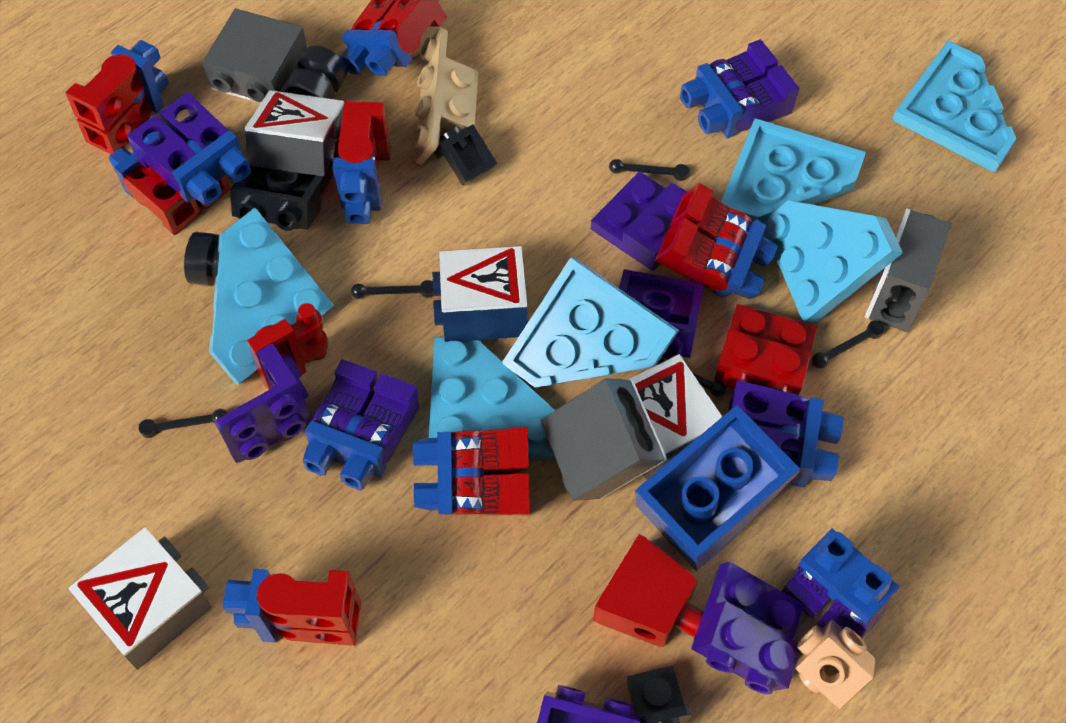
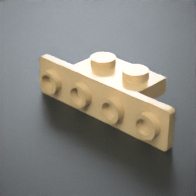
M441 27L432 38L428 37L425 40L420 52V58L424 60L423 69L417 82V86L421 88L420 98L415 108V117H418V124L412 138V147L415 148L414 163L420 165L437 149L440 127L450 130L459 126L462 131L472 124L475 126L478 70L446 57L448 30Z

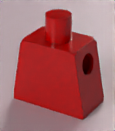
M638 534L596 603L593 621L658 647L665 646L675 627L695 638L704 611L689 602L694 595L698 580L646 537Z

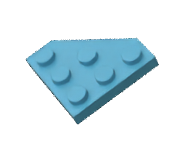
M949 40L896 109L892 119L894 122L993 173L997 171L1017 139L1012 127H1007L1001 114L1004 108L994 85L989 86L984 74L986 66L982 57Z
M755 118L721 203L731 209L745 213L752 221L758 220L762 223L787 200L815 205L853 191L866 152Z
M787 200L763 222L766 225L764 230L766 237L778 245L775 258L801 319L805 323L815 324L903 253L887 219L878 216Z
M256 208L252 209L219 235L218 274L215 279L214 318L212 335H210L209 353L236 385L243 382L257 370L247 340L255 336L261 328L267 325H274L284 318L290 325L296 323L298 308L304 303L312 304L320 312L321 316L334 306Z
M571 257L502 364L534 387L651 368L658 363L679 330L581 261Z
M434 337L429 438H437V432L485 431L528 427V459L556 460L554 453L548 447L546 433L541 423L542 419L556 410L511 369L502 364V361L479 340L445 342L444 337Z

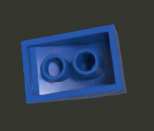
M736 405L635 490L636 506L697 572L726 547L800 472V468Z

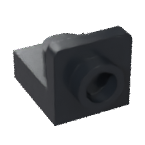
M473 124L462 131L459 126H456L439 137L441 143L434 151L438 159L442 156L445 157L462 186L493 169L498 164Z
M673 666L627 676L626 683L634 713L641 716L640 723H689L691 711L689 705H684Z

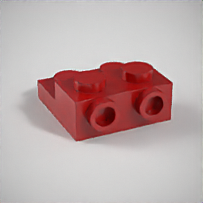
M737 304L714 380L722 381L731 389L735 388L736 382L739 380L799 395L810 360L817 326Z

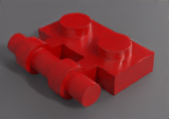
M304 303L299 306L296 323L290 325L284 318L274 325H267L261 328L255 336L247 340L261 380L268 390L271 389V385L257 353L261 349L273 343L281 357L288 354L291 356L301 376L307 373L306 363L313 359L321 360L327 354L326 350L329 342L326 333L322 330V316L310 303Z

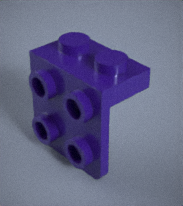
M273 343L257 352L271 389L223 415L215 423L236 463L258 458L269 446L283 438H291L298 435L312 421L304 400L309 396L299 379L302 377L291 356L288 354L281 357Z

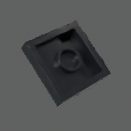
M331 163L325 176L250 166V175L241 182H235L230 188L232 217L241 219L252 209L256 208L267 223L276 224L282 230H308L321 210L320 196L333 177V163Z

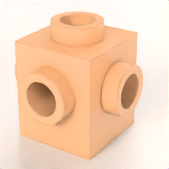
M833 619L821 630L817 626L810 629L797 645L800 653L795 669L798 671L800 679L811 691L815 693L821 692L839 709L873 679L875 658L866 650L864 641L855 631L848 627L842 629Z

